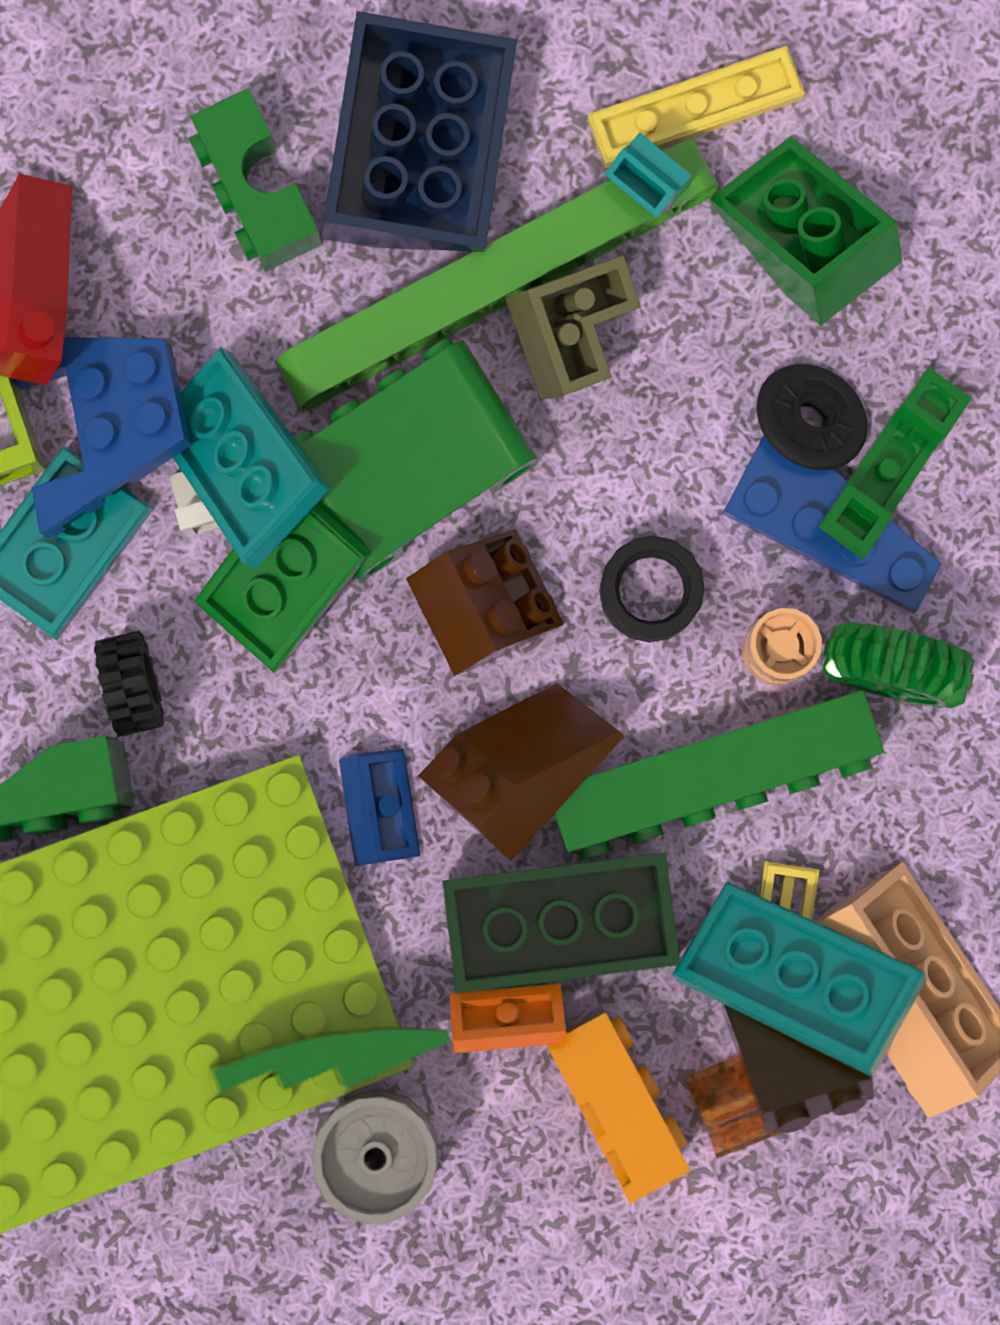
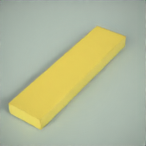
M784 46L590 113L587 116V122L605 168H608L620 151L629 145L639 132L658 148L662 149L801 101L805 96V92L788 47Z

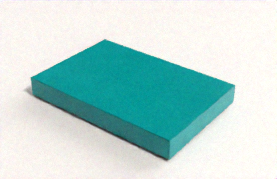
M63 445L34 486L83 472L82 458ZM122 486L105 497V504L90 514L84 511L64 525L65 531L49 539L39 533L31 489L0 530V600L55 640L60 638L153 511L150 506Z

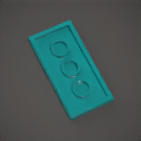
M220 347L181 391L191 446L173 457V459L242 563L256 569L330 490V487L235 355Z
M729 882L725 883L680 959V965L676 966L672 973L677 982L872 1077L875 1075L927 980L925 972Z

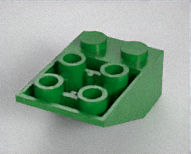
M101 736L49 746L0 784V842L14 839L12 829L23 828V834L35 833V835L68 829L66 819L78 817L79 823L89 822V825L122 819L121 809L135 806L124 742L108 736Z

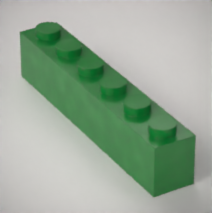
M861 690L588 776L556 811L554 818L565 853L577 850L581 861L612 851L609 840L630 834L632 843L635 844L664 835L661 824L682 817L686 828L717 818L713 808L715 806L734 801L737 811L768 802L766 790L786 784L790 795L821 785L818 774L835 768L839 769L841 778L872 769L870 757L885 752L865 692Z

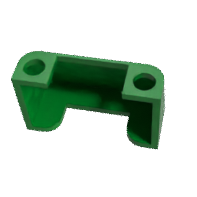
M450 338L439 341L423 354L422 358L425 362L408 373L402 368L389 374L376 386L379 391L377 394L360 404L358 399L344 404L330 416L333 423L315 435L312 430H307L294 438L330 487V490L317 504L371 551V554L354 574L359 584L404 555L403 546L486 490L490 489L495 494L538 465L537 456L463 340L454 344Z

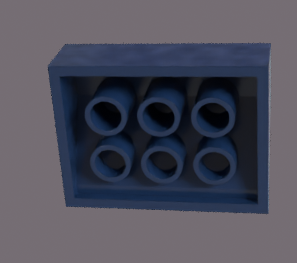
M356 11L324 213L322 239L372 248L485 252L517 39Z

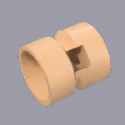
M779 608L767 612L747 631L742 642V658L746 669L755 679L767 685L782 686L794 682L816 665L821 655L822 637L818 626L809 615L793 608Z

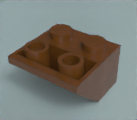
M516 529L446 551L406 578L454 676L487 664L564 625L555 607L554 600L548 593L530 557V553L523 544Z

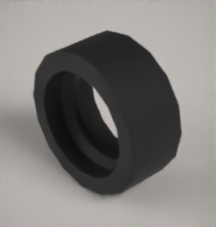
M648 536L633 539L616 550L604 568L599 593L602 610L614 628L628 638L650 643L668 640L686 629L701 608L705 587L702 569L689 550L675 540L659 536ZM656 558L665 560L675 567L682 578L684 592L681 604L673 614L663 620L647 621L638 619L628 612L621 601L619 590L621 577L630 565L640 559Z

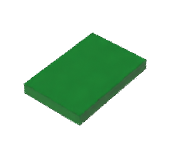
M316 504L256 569L243 564L232 548L194 602L267 668L275 673L287 662L368 558L371 551L322 507Z

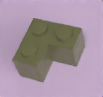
M624 255L505 297L541 400L565 396L612 378L594 325L641 308Z

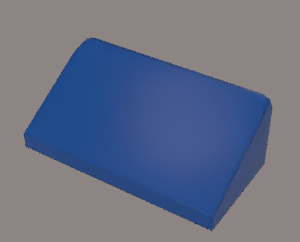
M404 748L361 753L340 758L339 766L355 866L420 856Z

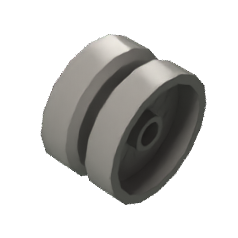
M386 1089L362 1091L341 1102L320 1128L312 1151L314 1180L324 1200L343 1217L365 1224L393 1222L414 1211L430 1191L439 1158L437 1133L427 1113L409 1097ZM370 1148H380L384 1151L386 1158H384L382 1167L371 1165V1156L365 1154Z

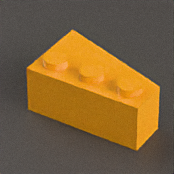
M602 1009L567 1028V1043L547 1045L596 1141L619 1181L629 1204L691 1171L679 1150L688 1145L672 1115L663 1119L653 1101L661 1093L646 1065L636 1070L626 1051L635 1044L620 1016L609 1020L606 1012Z

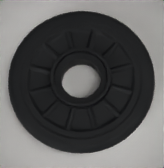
M811 364L788 365L772 373L759 390L756 412L760 428L770 445L792 463L813 470H831L846 465L862 450L868 431L864 406L854 389L832 371ZM808 406L816 409L822 415L824 426L815 427L808 424L801 415V407Z

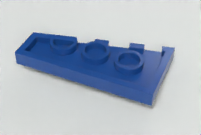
M763 435L722 514L913 614L917 612L941 563L892 520L887 524L864 559L854 554L818 527L846 480L834 469L813 470L792 463L780 455Z

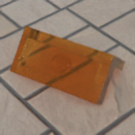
M738 1055L686 1077L688 1089L701 1115L709 1142L717 1159L781 1133L779 1129L766 1133Z

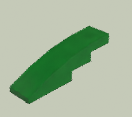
M374 1027L327 1032L265 1046L210 1066L209 1069L216 1087L221 1092L271 1070L278 1086L284 1090L331 1069L334 1071L338 1084L347 1088L451 1040L447 1030L438 1028Z

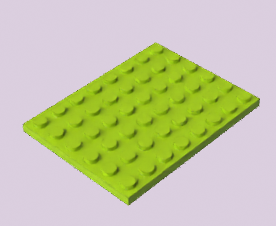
M299 755L0 863V1234L414 1067L410 1059L347 1088L338 1084L334 1071L331 1069L286 1090L278 1086L271 1070L224 1092H221L216 1087L210 1072V1066L281 1042L327 1032L374 1027H399Z

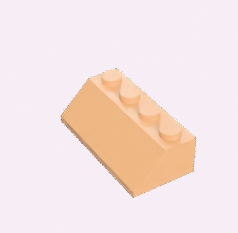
M903 861L831 907L815 920V922L925 972L927 980L886 1055L905 1082L909 1093L917 1100L928 1118L977 1098L1000 1074V1008Z

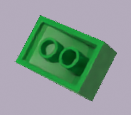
M791 136L709 198L714 210L785 296L820 326L902 263L897 221Z

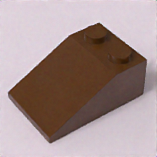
M556 683L456 734L418 776L450 807L512 861L625 736Z

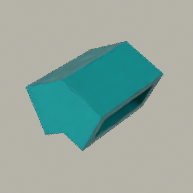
M640 132L629 145L620 151L604 174L656 218L670 209L689 187L692 178L689 172Z

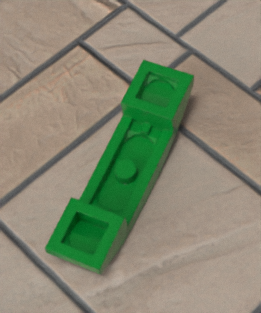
M928 367L859 461L818 527L861 559H864L894 516L892 514L913 481L936 447L947 437L972 398Z

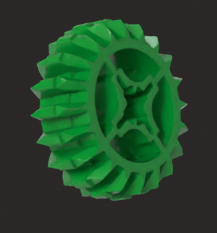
M857 622L836 625V627L832 628L829 640H826L823 653L825 660L822 671L832 681L839 682L840 685L848 686L858 691L864 690V692L906 703L919 704L925 707L933 706L951 709L964 704L967 691L971 690L974 674H972L974 660L966 650L960 649L957 645L948 644L944 640L889 626L884 627Z

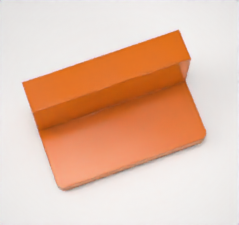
M561 983L457 994L449 993L454 1053L567 1043Z

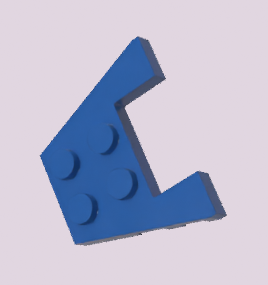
M64 337L62 360L50 381L67 376L84 471L31 487L39 533L48 539L65 531L64 525L84 511L90 514L105 504V497L130 481L135 484L191 446L172 346L164 338ZM12 378L13 383L21 390L39 385L38 383Z

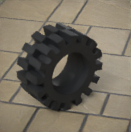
M135 631L95 641L94 652L96 655V668L99 671V675H97L98 681L102 687L104 704L107 705L108 718L112 721V728L117 736L122 737L163 727L164 713L160 702L162 701L161 694L158 690V681L153 669L154 664L152 657L149 656V648L144 640V635L140 631Z

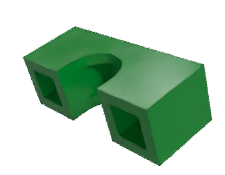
M249 88L190 115L197 134L188 137L189 142L201 166L204 167L212 164L220 180L211 184L224 213L227 214L235 210L243 228L234 233L248 261L258 257L264 272H267L322 245L319 230L295 183L275 192H262L256 190L247 182L248 174L253 165L259 160L276 153L272 135Z

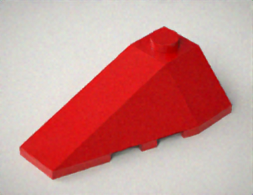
M19 173L0 208V376L48 385L62 360L68 303L72 186Z

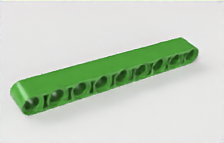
M683 141L663 151L689 172L692 178L689 187L670 209L659 217H654L615 183L608 180L487 244L485 252H472L282 353L275 360V365L299 409L305 411L319 406L508 306L505 297L563 277L708 200L718 192L720 185L695 141Z

